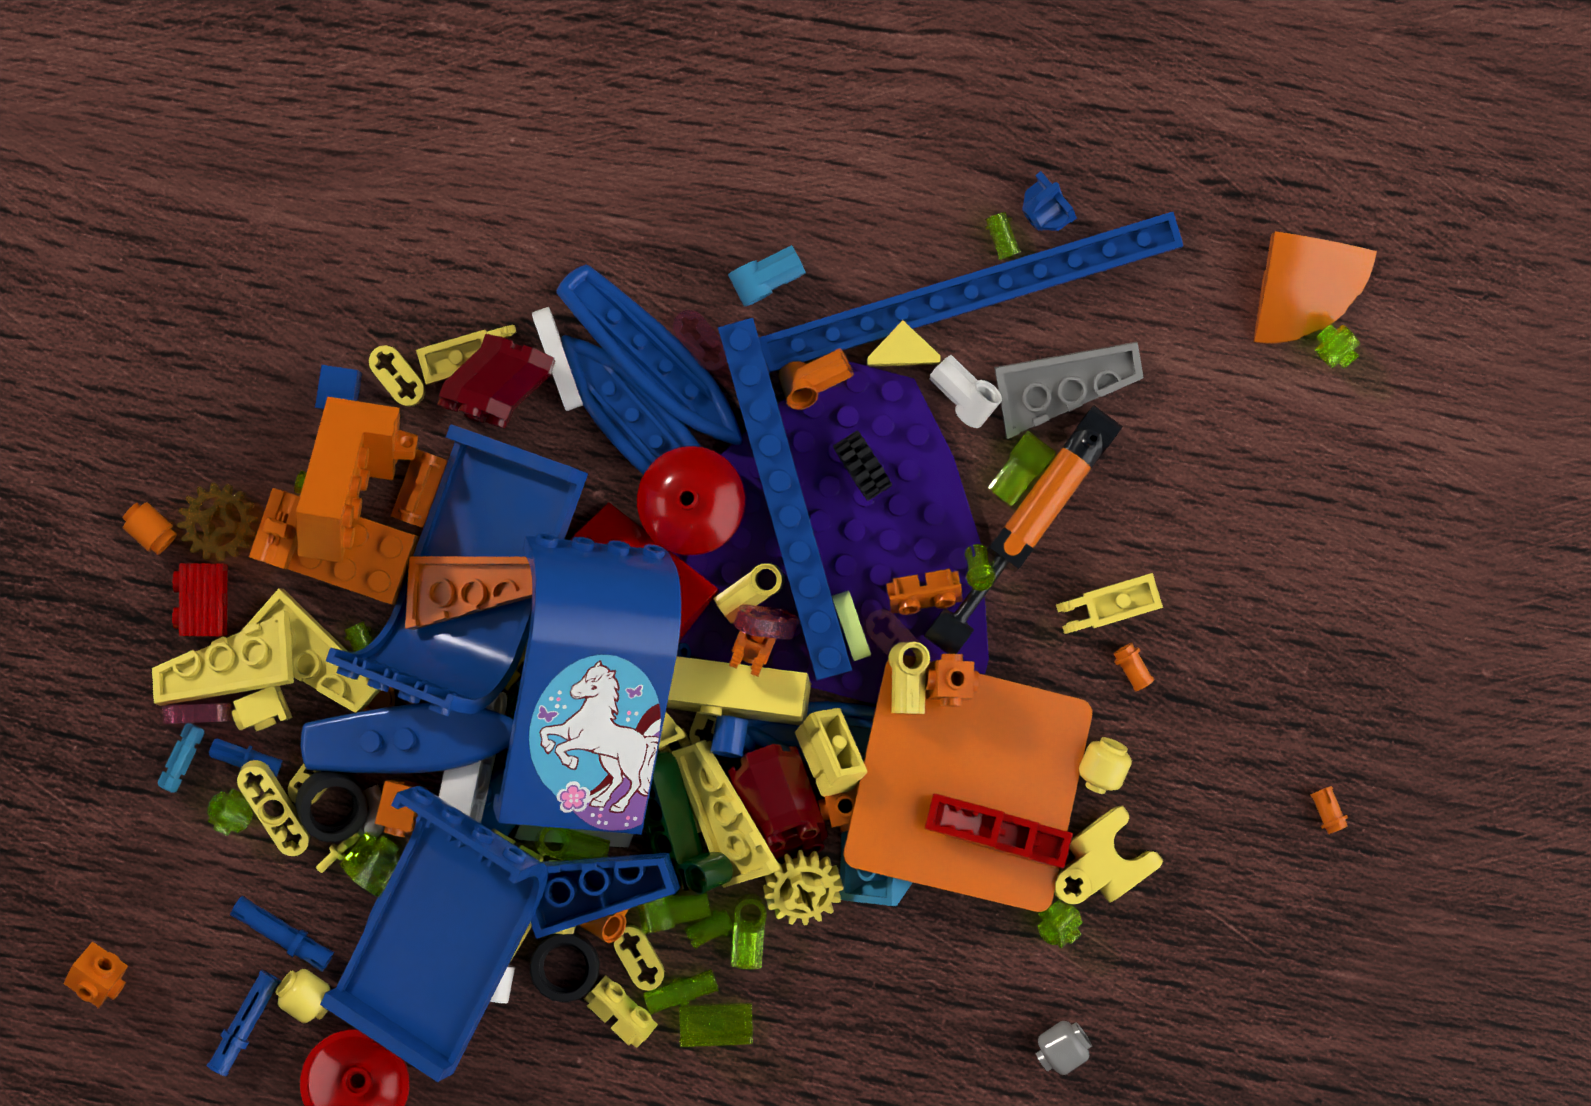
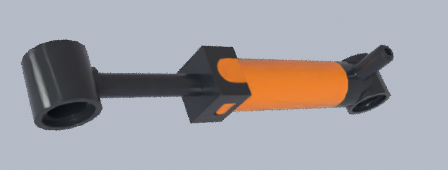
M1095 405L1090 408L1012 517L986 551L995 557L955 613L947 608L941 611L924 634L926 639L947 654L958 653L974 631V628L966 622L1006 566L1014 572L1022 566L1056 516L1123 427Z

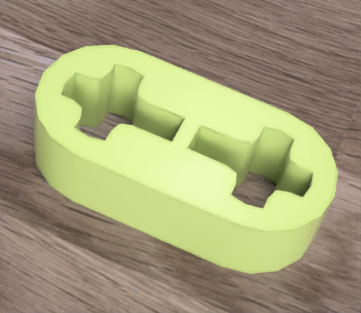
M849 590L833 595L832 599L853 660L857 661L871 656Z

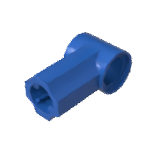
M717 716L710 752L728 757L733 761H740L745 754L755 751V741L747 734L749 721L734 716Z

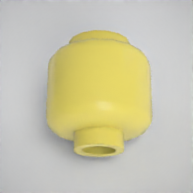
M1102 737L1100 741L1091 742L1079 766L1080 776L1086 781L1085 786L1099 794H1105L1106 790L1120 789L1132 764V760L1127 753V747L1116 740Z
M301 969L297 972L292 970L283 978L276 990V995L279 996L278 1006L301 1023H308L315 1017L320 1020L328 1012L320 1003L325 993L330 991V986L307 969Z

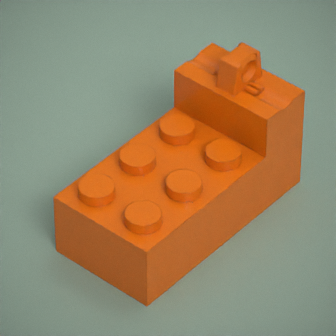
M327 396L296 510L298 556L342 563L345 549H351L353 545L355 528L351 527L353 519L359 520L362 498H359L360 491L367 490L369 477L393 480L395 464L398 462V459L414 460L418 448V435L400 430V408Z
M272 488L249 555L250 558L282 569H289L391 605L396 604L409 569V556L414 555L420 536L360 516L359 520L353 519L351 527L355 528L354 541L351 549H345L342 563L298 556L296 510L300 496L285 490Z

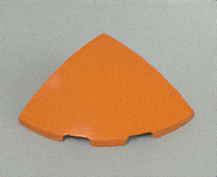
M1277 231L1272 233L1266 270L1263 273L1253 343L1272 344L1295 341L1315 331L1323 330L1346 313L1347 308L1362 293L1371 275L1377 251Z

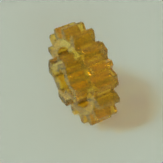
M211 483L210 492L199 486L197 487L199 497L195 498L187 495L185 498L190 507L188 509L179 508L178 512L186 516V520L177 523V527L187 530V533L182 536L181 540L182 542L193 541L190 549L192 553H197L203 549V559L210 560L213 552L216 554L218 561H225L226 552L236 558L239 556L238 546L247 549L250 547L248 541L245 540L246 536H256L257 534L255 530L249 528L250 523L258 521V517L248 513L255 506L254 503L242 502L246 494L243 491H238L235 495H232V485L226 484L223 490L220 491L218 483ZM217 498L212 507L204 511L199 509L206 501ZM232 503L240 513L241 522L236 521L231 512ZM220 515V519L225 521L224 528L217 527L215 531V525L210 523L212 517ZM195 522L200 524L204 532L203 540L196 532ZM231 533L237 535L230 543L219 546L223 537Z

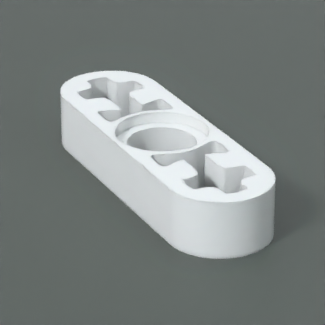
M546 307L532 312L545 354L555 358L556 362L552 374L565 410L569 411L583 406L550 308Z

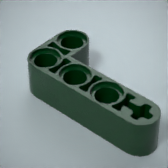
M664 750L658 752L644 820L652 853H669L680 885L679 890L671 896L701 895L729 882L733 875L732 865L726 855L721 852L703 853L678 762L670 752Z

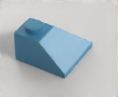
M848 831L842 832L840 877L843 890L840 891L841 900L897 906L913 882L850 867L845 862L843 855Z

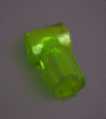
M1027 430L1008 455L1010 457L987 488L1001 500L1013 506L1032 479L1038 477L1056 454V451Z
M543 827L535 837L537 851L546 858H556L559 860L607 857L609 852L610 840L567 828ZM549 831H555L561 836L562 845L557 851H551L545 846L544 838Z
M707 892L701 895L675 897L669 895L637 906L643 934L671 929L675 927V924L712 917Z
M745 894L735 903L730 966L741 969L762 968L767 912L766 904L758 895ZM747 904L756 905L761 911L760 916L753 921L745 920L740 914L743 906Z

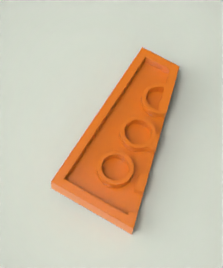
M409 556L405 629L415 630L532 598V575L527 558Z

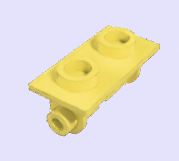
M606 975L584 998L589 1003L587 1007L604 1023L613 1015L618 1019L611 1029L628 1046L632 1044L637 1048L658 1025L646 1009L638 1006L626 995L621 985L612 981Z

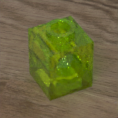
M366 832L339 865L353 882L379 897L385 890L400 859L396 853L400 848L384 835L378 839L369 832Z

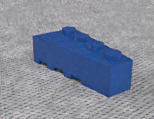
M669 853L542 862L548 869L547 883L541 901L531 920V925L535 937L538 939L675 894L679 890L680 885Z

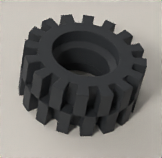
M858 430L833 445L844 467L867 501L892 486L883 467Z

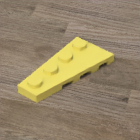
M279 588L246 626L255 622H264L273 618V614L282 610L287 611L290 614L294 678L312 686L318 692L354 713L363 711L381 690L368 686L369 678L359 675L358 680H354L336 673L339 666L326 662L330 647L343 651L347 650L287 591Z
M282 610L273 614V618L261 623L255 622L244 627L243 631L227 638L223 636L212 641L211 645L203 649L189 651L153 667L154 703L162 706L294 683L290 614Z
M706 740L672 751L673 756L678 762L684 786L709 852L723 853L732 865V879L723 884V888L780 870L781 867L715 755L710 752L711 749Z

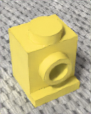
M280 686L265 688L233 701L236 709L232 710V716L239 730L254 726L257 732L277 724L274 718L276 716L279 717L280 721L293 718Z

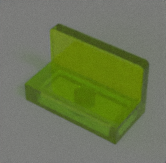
M752 1003L679 1006L680 1047L753 1044Z

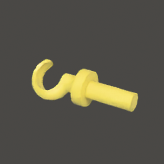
M358 832L347 840L342 841L338 846L332 844L329 847L331 853L316 866V869L323 873L336 859L343 860L346 857L344 851L359 840Z

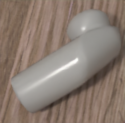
M378 784L363 790L369 807L366 821L358 831L359 836L363 839L377 838L385 828V826L375 824L382 796Z

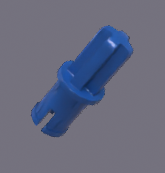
M214 739L209 750L210 757L240 767V770L249 761H262L269 766L276 778L283 762L282 759L253 750L251 745H249L248 749L220 739Z

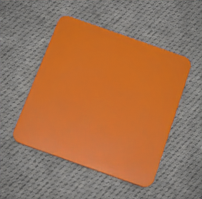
M903 654V663L906 667L911 668L915 663L916 657ZM888 659L885 665L864 759L868 772L859 781L843 853L845 862L855 869L1034 912L1047 910L1052 904L1059 868L925 830L924 827L932 796L935 793L1003 811L1005 814L1039 822L1041 825L1068 831L1080 775L1079 766L1084 756L1092 719L1091 706L1088 702L1079 698L979 674L977 692H973V699L962 701L961 707L939 706L940 700L927 699V690H925V714L891 713L892 667ZM956 672L951 675V682L956 685Z

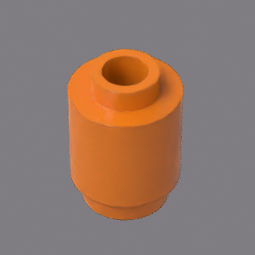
M148 502L143 505L135 503L122 517L126 521L123 529L148 552L152 550L157 555L161 554L177 536V533L172 529L173 525Z

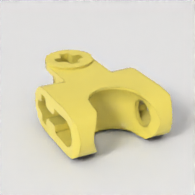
M1123 805L1113 807L1071 839L1069 849L1076 858L1066 864L1064 869L1059 870L1055 881L1054 894L1061 901L1068 904H1079L1100 890L1106 900L1111 903L1160 868L1163 859L1158 852L1145 851L1138 857L1127 860L1117 854L1114 848V838L1116 833L1129 821V813ZM1067 877L1073 880L1079 879L1080 882L1076 884L1077 893L1064 892L1063 889L1067 886L1065 882Z

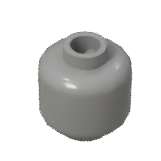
M1060 1021L1038 1037V1045L1041 1050L1036 1053V1056L1046 1071L1054 1069L1058 1074L1066 1075L1089 1059L1088 1049L1092 1047V1044L1077 1022L1071 1024L1067 1021Z

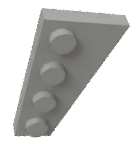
M1138 342L994 367L997 388L1002 396L1000 405L1006 438L1009 439L1016 436L1022 431L1034 426L1036 427L1049 421L1051 418L1074 410L1089 401L1103 397L1143 379Z

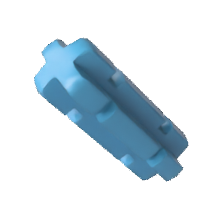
M192 723L184 725L180 734L183 738L181 741L177 740L165 765L168 769L166 772L162 771L158 780V786L164 790L174 793L178 791L182 782L180 776L181 774H186L197 751L195 745L196 743H201L205 734L201 727Z

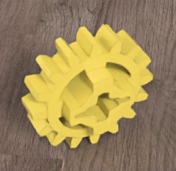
M798 850L797 858L794 859L790 855L785 854V863L782 865L778 863L781 869L772 874L765 875L766 885H763V891L768 909H775L777 919L787 915L788 922L791 925L794 924L797 918L802 919L803 925H808L809 918L813 916L820 922L822 921L821 913L823 911L830 914L834 912L832 902H841L839 891L843 890V885L837 865H831L828 856L819 861L817 851H813L809 857H805L803 851Z

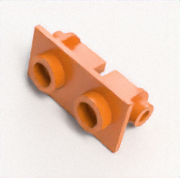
M417 449L415 458L411 460L391 517L424 528L448 460Z
M949 568L925 573L927 585L921 587L918 574L893 578V582L886 583L891 614L911 615L923 608L935 606L936 608L944 609L954 606L956 602H962V586L958 571L951 572Z

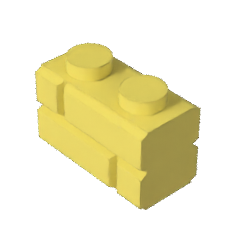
M840 708L809 714L803 721V724L794 732L811 773L816 779L821 796L851 791L859 783L858 781L867 774L868 771Z

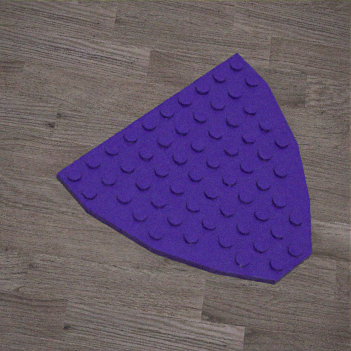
M848 361L854 373L853 377L818 393L817 401L809 408L802 410L792 409L788 406L786 399L777 405L831 597L849 590L871 656L857 661L853 660L836 611L852 671L820 680L816 679L747 431L742 435V444H732L721 454L735 467L745 489V513L738 530L727 543L712 552L702 555L674 554L720 589L715 596L747 575L756 566L766 563L777 565L782 570L784 585L778 593L766 599L733 624L727 620L714 599H712L679 643L688 644L692 656L730 663L734 653L732 649L745 617H749L780 629L767 664H763L762 667L807 673L812 688L877 705L885 665L893 646L901 642L921 643L929 651L930 661L941 660V654H947L924 637V634L943 609L934 606L920 609L917 613L911 615L891 614L886 583L893 582V578L918 574L920 587L926 586L925 573L950 568L951 572L958 571L962 586V599L964 600L983 574L982 545L953 454L915 379ZM857 430L871 448L892 483L891 487L869 501L863 496L833 448L834 444ZM769 569L762 570L757 577L759 586L765 590L772 589L777 582L775 573ZM984 596L966 621L968 625L974 628V631L957 653L963 655V661L974 662V671H978L979 674L985 675L989 661ZM956 602L954 606L947 609L955 613L962 602ZM910 648L904 652V655L915 657V653ZM741 661V665L752 666L751 663Z

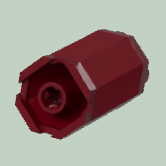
M485 334L481 347L443 383L437 405L454 412H458L459 409L460 412L464 413L463 416L479 423H484L485 421L493 426L506 429L514 409L551 375L556 362L555 358L526 345L522 347L513 344L512 340Z
M771 744L745 754L740 759L742 766L737 771H735L733 766L728 771L733 788L773 856L782 865L785 863V854L790 855L794 859L797 858L798 850H802L806 856H810L813 851L820 853L824 849L823 841L828 837V833L797 747L789 746L790 751H783L781 745Z

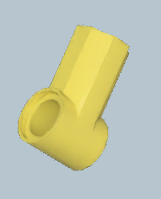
M772 563L760 564L713 599L723 615L733 624L766 599L778 593L784 585V574L777 565ZM764 569L772 570L776 575L777 582L770 590L762 589L758 584L757 577Z
M901 642L893 646L889 653V664L892 667L891 713L925 714L926 668L930 662V655L927 648L921 643ZM909 648L913 650L916 657L915 663L911 668L906 667L903 663V654Z

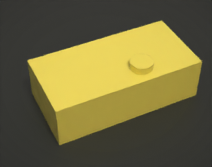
M676 656L667 708L698 711L700 714L708 716L727 715L792 725H801L807 718L811 681L807 673L762 667L759 677L751 674L752 670L749 665L740 664L736 669L729 666L730 663Z

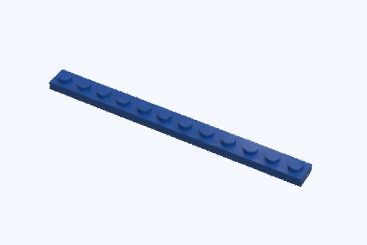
M1169 212L759 337L768 372L772 373L781 370L783 366L791 362L800 361L805 363L818 359L839 348L844 351L886 338L902 320L912 329H916L1179 249L1184 245L1174 212Z

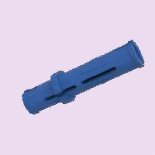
M243 895L238 899L230 913V916L250 926V928L286 949L289 956H297L320 972L325 970L335 953L308 937V932L301 929L299 931Z
M260 970L259 976L243 1001L230 1027L224 1029L220 1036L223 1039L210 1062L206 1065L209 1069L222 1076H228L229 1070L241 1049L247 1048L249 1044L247 1039L275 989L280 984L281 980L264 970Z

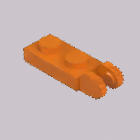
M745 617L732 649L734 653L729 666L737 669L743 660L752 664L751 674L759 677L763 664H767L780 629Z

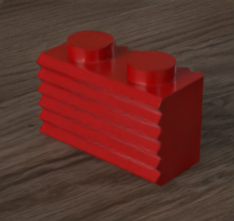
M179 563V571L173 572L172 581L174 593H179V607H174L172 613L173 628L179 629V636H227L228 564Z

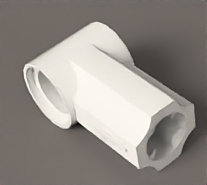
M952 355L946 357L930 374L929 379L957 405L955 407L957 416L970 427H981L1002 401V396L994 385L985 380H977Z

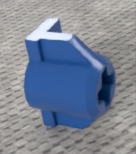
M1041 171L1036 174L1038 182L1025 191L1022 212L1036 230L1059 231L1068 223L1077 219L1074 209L1063 197L1059 183L1055 182L1052 184Z

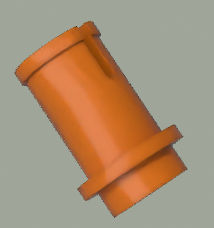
M1129 643L1113 653L1116 658L1114 663L1116 665L1120 664L1136 692L1150 685L1155 679L1151 676L1138 654L1141 651L1140 648H1135L1132 643Z
M1332 786L1310 794L1323 822L1321 828H1325L1328 834L1348 827L1346 822L1348 815H1343Z

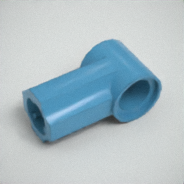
M791 245L759 262L757 260L749 262L730 272L728 276L743 306L747 307L766 298L773 293L772 290L788 284L806 274Z

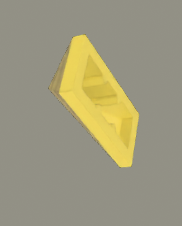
M903 320L867 358V366L940 364V354Z

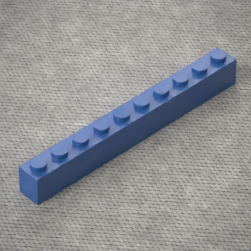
M749 318L718 327L816 679L820 680L852 671L754 319Z

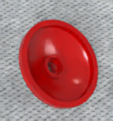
M696 446L676 448L657 458L644 473L637 493L638 514L645 531L661 547L681 555H702L723 546L738 530L746 507L744 485L735 467L717 452ZM686 492H691L694 495V501L690 505L682 503V496Z
M358 1029L342 1030L329 1035L319 1042L306 1058L300 1076V1092L304 1106H405L410 1090V1076L406 1062ZM361 1074L365 1079L364 1085H355L352 1079L353 1075Z

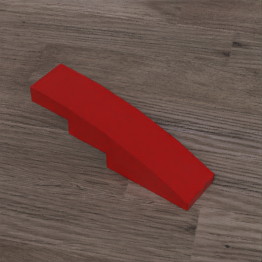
M935 793L932 796L924 827L925 830L1060 869L1065 867L1073 835L1071 832L1005 814L1003 811Z

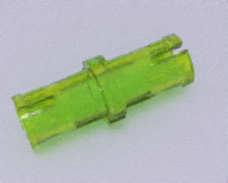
M708 969L682 980L680 977L675 978L673 983L643 992L647 1009L650 1015L679 1004L682 1007L689 1005L690 1000L717 992L719 988L712 969Z

